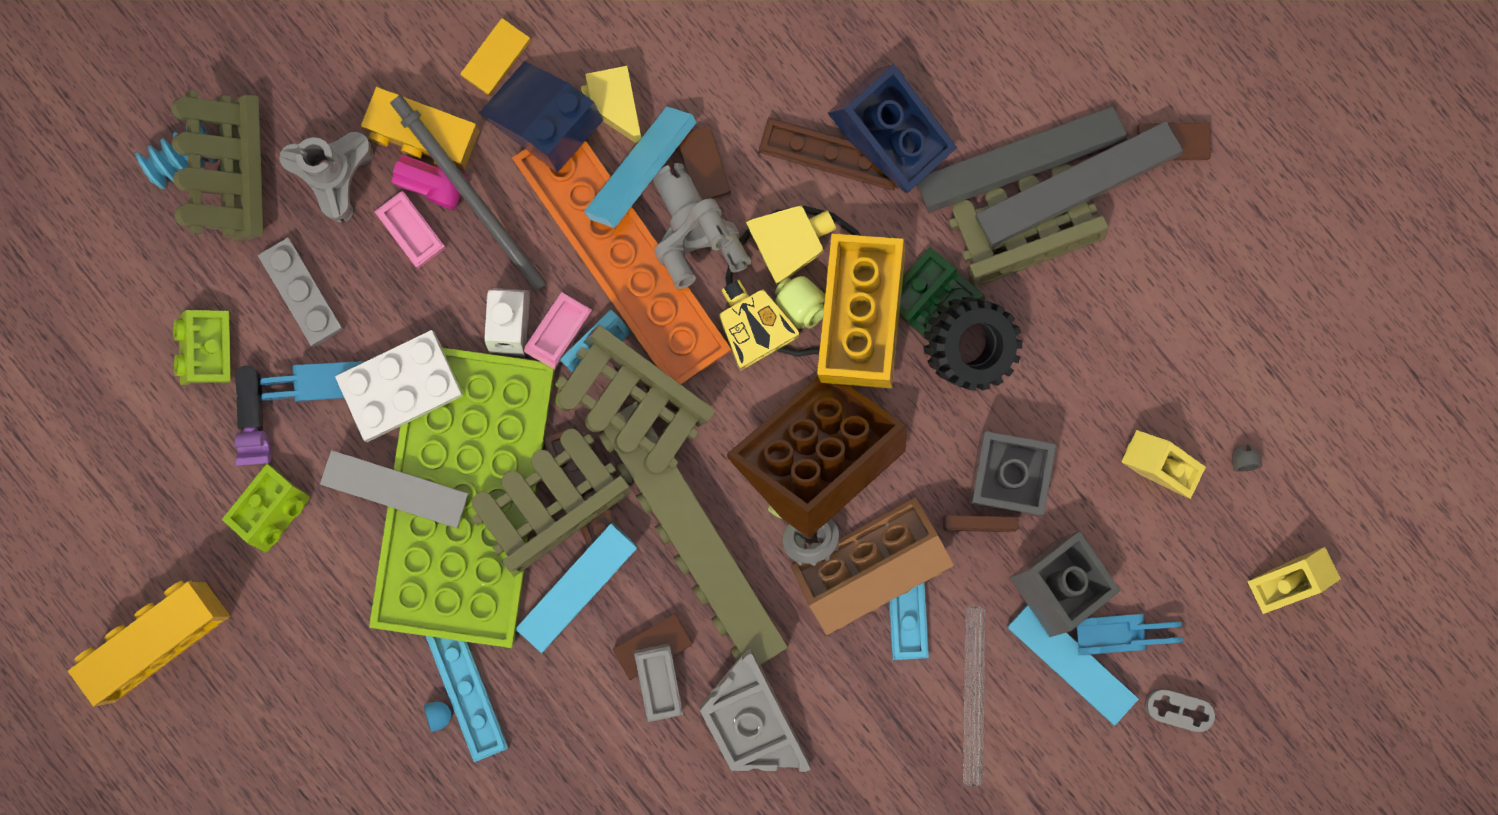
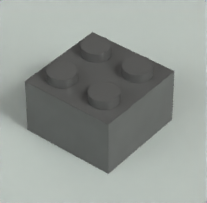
M988 431L981 433L968 504L1036 517L1044 516L1056 444Z
M1080 531L1059 538L1009 577L1049 637L1072 631L1121 591Z

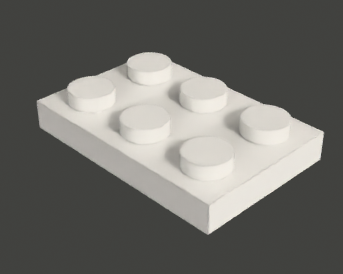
M433 330L335 376L365 442H369L464 396Z

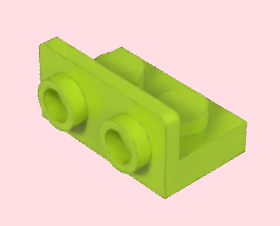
M185 310L180 313L178 319H175L173 323V337L175 341H179V355L174 357L175 376H180V385L231 382L229 311Z
M266 464L222 520L246 543L266 553L279 541L281 535L295 517L302 512L304 506L310 500V496L293 485L274 467Z

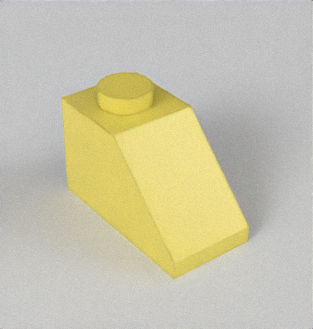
M623 66L585 74L587 85L581 86V91L594 101L603 118V122L633 142L638 143L642 137L628 67Z
M1136 430L1132 441L1128 444L1126 453L1121 461L1139 475L1191 499L1206 468L1172 442Z
M1323 547L1292 559L1247 582L1262 613L1265 614L1322 593L1341 580L1326 548Z

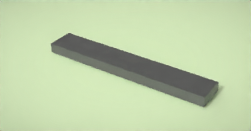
M1112 106L929 173L916 187L927 212L931 213L1122 143L1127 140V133Z
M1165 121L977 213L975 218L991 248L1181 156L1183 149Z

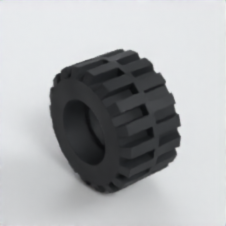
M962 297V300L952 299L948 301L949 307L941 305L936 310L939 316L937 318L930 317L928 324L932 325L931 331H924L923 337L929 340V345L923 346L924 354L931 356L927 362L931 368L937 370L935 374L949 383L976 391V388L988 390L990 389V383L996 386L1004 382L1001 377L1003 375L1010 377L1014 372L1011 368L1012 363H1019L1021 356L1016 355L1017 349H1022L1023 343L1022 340L1016 338V335L1021 334V330L1018 325L1012 324L1015 320L1013 315L1005 312V308L999 304L973 297ZM979 323L986 335L985 348L976 360L964 363L959 353L960 338L967 328Z

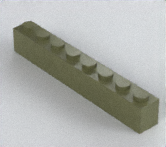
M634 402L615 415L626 423L638 403ZM608 424L603 430L604 432L598 435L609 453L616 450L621 458L622 463L617 465L618 469L628 484L633 480L637 484L641 493L636 495V498L646 514L653 511L660 523L654 527L665 545L672 541L679 554L673 558L682 573L686 575L691 572L697 585L692 587L701 604L704 606L710 603L717 614L711 618L722 637L729 634L736 646L731 648L730 651L736 661L749 648H752L760 665L787 649L788 646L678 468L675 467L671 470L666 467L663 472L656 475L648 473L643 465L648 452L639 446L630 453L619 452L614 444L615 437L619 431ZM652 426L645 434V437L654 444L659 438Z

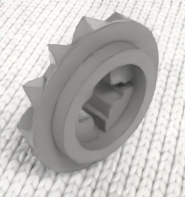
M830 519L810 538L789 524L784 531L782 539L788 558L794 559L800 566L803 563H810L815 567L819 561H829L833 551H838L840 534L835 522ZM817 533L819 543H812L807 548L805 538L811 539Z

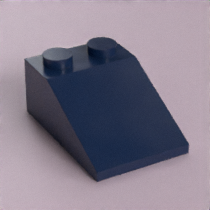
M526 61L522 63L479 112L484 119L557 173L603 121L594 101L568 82Z
M895 64L877 68L828 112L846 138L905 193H909L957 148Z

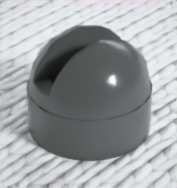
M1247 444L1246 452H1244L1242 445L1237 446L1232 453L1233 470L1235 472H1245L1261 468L1262 461L1258 449L1253 445Z

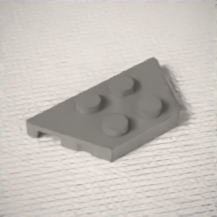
M752 648L747 649L700 704V712L731 771H749L751 769L777 771V767L799 768V772L811 770L810 761Z

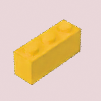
M376 87L361 124L363 130L369 134L368 140L388 147L389 142L402 146V153L417 159H421L422 154L431 157L408 127L404 128L400 123L402 121L401 117L391 106L390 102L399 95ZM403 97L413 111L418 110L422 115L419 117L455 165L465 170L480 133L477 125Z

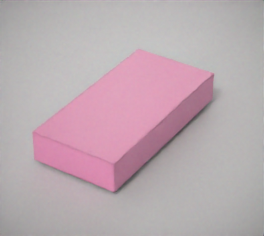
M403 190L374 211L417 269L446 249L445 245Z
M561 292L526 344L524 352L555 370L560 359L565 355L590 317L592 309Z

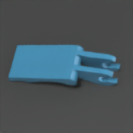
M364 361L293 365V376L262 378L260 385L294 383V391L264 393L261 395V400L271 401L295 398V402L345 399L335 376L364 363Z
M1144 614L1087 618L1077 626L1079 655L1147 650L1146 645L1184 642L1183 637L1146 639L1145 629L1182 627V622L1144 624Z

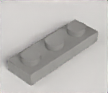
M290 238L284 239L258 255L312 347H316L344 330Z

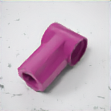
M401 155L397 161L391 181L393 185L426 196L427 200L439 206L456 210L461 195L439 166L435 167L405 155Z

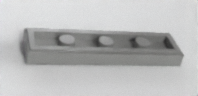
M332 450L320 485L455 528L460 526L470 495Z

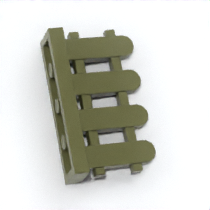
M190 90L185 92L186 96L174 100L171 105L173 115L179 120H185L187 124V132L176 135L172 140L175 152L179 155L188 156V167L176 171L173 177L174 184L179 190L189 191V203L180 205L175 210L174 216L177 223L181 226L190 227V234H202L203 228L222 230L223 237H232V241L245 242L262 237L263 208L259 96L244 95L231 100V96L221 95L218 97V101L198 98V91ZM199 122L219 125V136L200 134ZM200 158L220 160V171L201 169ZM201 193L221 195L222 207L202 205Z
M1064 163L1053 167L1051 177L1071 168V166ZM1032 175L1019 180V193L1039 184L1038 178ZM1000 187L986 193V206L975 210L969 200L955 203L952 209L953 219L948 221L951 231L959 230L967 251L962 252L964 262L972 261L973 263L969 265L968 277L971 284L975 287L1102 241L1106 238L1108 231L1103 215L1093 218V215L1098 213L1095 203L1088 205L1085 202L1067 211L1064 215L1053 218L991 248L975 217L977 213L1008 199L1006 192ZM1071 224L1072 227L1060 231V227ZM1038 236V240L1027 243L1026 240ZM1005 248V252L994 256L993 252Z
M598 325L583 342L590 348L587 350L581 347L577 352L576 356L581 361L568 379L561 376L555 385L560 388L556 395L557 406L564 411L572 410L579 403L590 410L585 418V424L592 432H600L608 424L618 430L619 433L615 437L614 444L621 453H630L637 446L644 449L648 454L644 459L643 465L648 473L656 475L663 472L666 467L673 470L679 462L673 457L685 439L688 437L693 440L698 434V431L693 427L695 425L699 427L707 423L716 410L605 328ZM609 361L618 368V371H615L606 363ZM600 373L609 379L610 382L598 400L595 401L586 392ZM636 383H639L641 386L646 388L647 392L645 393L643 390L638 388L636 386ZM628 395L639 401V404L625 423L615 414ZM666 404L676 410V413L674 414L664 406ZM659 416L668 425L654 444L645 437V434Z
M575 429L564 431L560 438L561 444L565 449L564 452L553 458L546 450L536 451L531 457V464L536 472L525 480L516 471L505 473L501 483L506 493L497 500H494L486 492L477 493L473 497L472 507L477 514L471 518L477 526L484 523L496 539L498 544L492 548L499 556L503 552L506 553L508 557L502 560V562L513 577L517 576L631 493L630 487L621 475L615 480L611 476L616 472L613 465L609 463L604 466L593 452L590 445L595 441L590 434L582 437ZM571 459L587 479L576 488L560 468ZM541 480H543L557 500L547 509H545L531 489ZM593 488L596 493L585 501L582 496ZM512 501L528 521L517 530L501 510ZM564 509L567 514L555 522L552 517ZM535 531L537 536L525 543L523 538Z

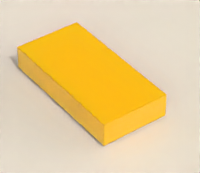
M501 18L460 73L461 77L490 97L527 48L531 39Z

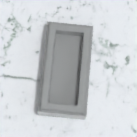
M669 643L633 650L647 722L683 715Z

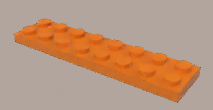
M586 141L558 173L526 149L512 157L518 169L657 368L680 385H683L732 351L688 287L676 289L665 265L659 263L654 253L658 243L632 206L615 228L588 218L584 212L611 176Z

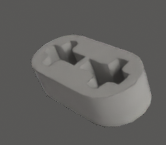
M1156 689L1149 693L1145 700L1146 713L1152 719L1194 732H1204L1215 721L1213 707L1201 699L1165 689ZM1163 695L1167 696L1166 702L1168 704L1177 706L1176 712L1165 710L1162 712V716H1159L1158 708L1153 707L1154 701L1161 700ZM1198 705H1200L1201 712L1206 714V718L1204 721H1198L1196 726H1194L1191 717L1182 715L1184 708L1196 710Z

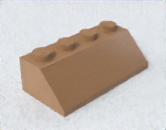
M915 497L840 538L838 551H833L829 561H819L815 567L810 563H803L800 566L796 562L791 565V568L809 607L825 634L828 635L844 628L861 616L875 611L892 599L908 593L912 588L939 576L945 570L953 567L954 564Z

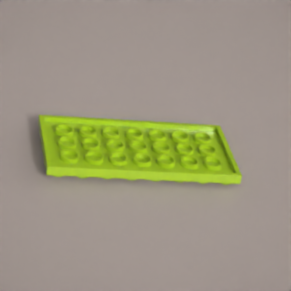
M442 348L464 396L400 426L394 470L470 495L459 528L388 506L369 628L513 648L525 570L515 577L509 572L502 560L508 557L506 553L503 552L498 556L492 548L498 542L486 525L481 523L477 526L471 517L477 514L472 507V499L480 492L490 494L494 500L504 495L506 491L501 481L504 474L509 471L520 473L524 480L536 472L531 464V457L536 451L543 450L555 370L540 361ZM538 483L531 488L535 495ZM513 501L501 509L516 530L528 522ZM530 534L523 538L525 543L529 542Z

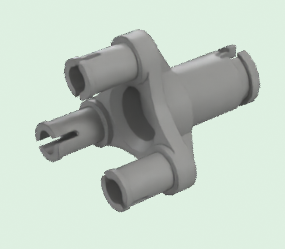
M350 132L332 143H327L321 138L311 137L303 140L300 144H289L282 149L279 159L286 171L300 177L311 187L317 197L321 211L328 218L343 223L342 219L347 222L353 216V207L349 199L352 177L359 165H367L373 160L374 151L365 135L359 132Z
M674 164V169L677 173L675 177L671 174L668 165L660 169L653 178V183L658 188V193L672 219L670 221V228L660 244L656 246L654 253L659 263L665 265L676 289L686 288L696 280L684 257V254L704 247H711L715 251L721 249L731 272L735 273L746 269L747 265L751 264V259L739 240L740 233L733 222L726 221L720 217L722 211L717 201L711 198L702 200L683 164Z

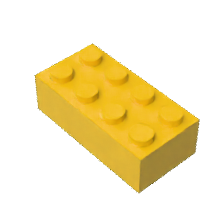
M844 234L831 235L817 372L821 383L892 388L906 251L904 239Z
M181 580L164 592L166 596L164 600L157 605H154L153 602L147 604L134 614L137 620L126 628L123 624L116 627L105 635L106 643L96 650L94 647H90L74 659L77 664L69 669L68 672L93 707L117 702L231 617L206 582L188 581L184 583Z

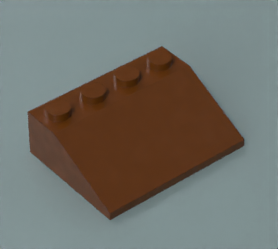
M817 376L728 452L727 458L784 521L810 538L906 451V424L849 385L821 383Z

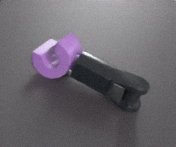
M246 365L241 366L235 374L236 394L238 396L236 398L238 429L243 431L236 433L234 447L238 448L236 466L271 463L272 460L269 437L265 431H258L263 429L262 385H260L262 378L257 370Z

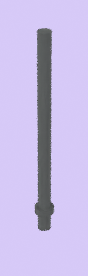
M402 95L392 100L390 104L401 117L402 121L400 123L404 128L408 127L533 289L537 291L547 282L419 117L422 116L418 110L413 111Z

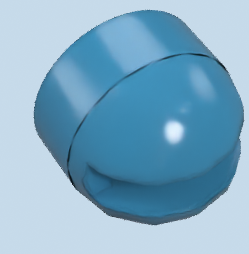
M435 701L423 705L431 733L442 730L449 724L451 710L446 704Z

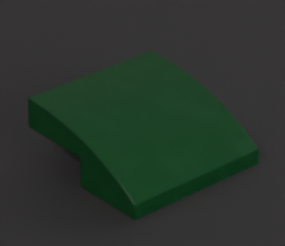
M929 247L903 276L899 317L924 337V331L930 332L932 325L928 324L930 317L937 318L939 316L936 310L941 305L949 307L948 301L952 299L962 300V297L985 300V295L962 277L953 265Z

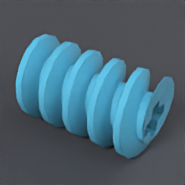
M199 122V133L210 135L204 124ZM176 131L173 132V138H174L176 135H178V133H177ZM162 138L160 139L161 151L158 152L150 144L147 146L148 158H145L138 151L135 152V156L150 182L156 184L160 189H165L168 187L167 177L174 182L175 172L188 167V156L176 153L173 146ZM200 158L201 169L206 167L205 158ZM208 159L212 163L218 161L217 159Z

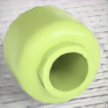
M799 276L792 280L786 278L777 286L775 290L777 297L774 303L795 328L802 329L807 327L810 329L823 319L825 293L805 276Z

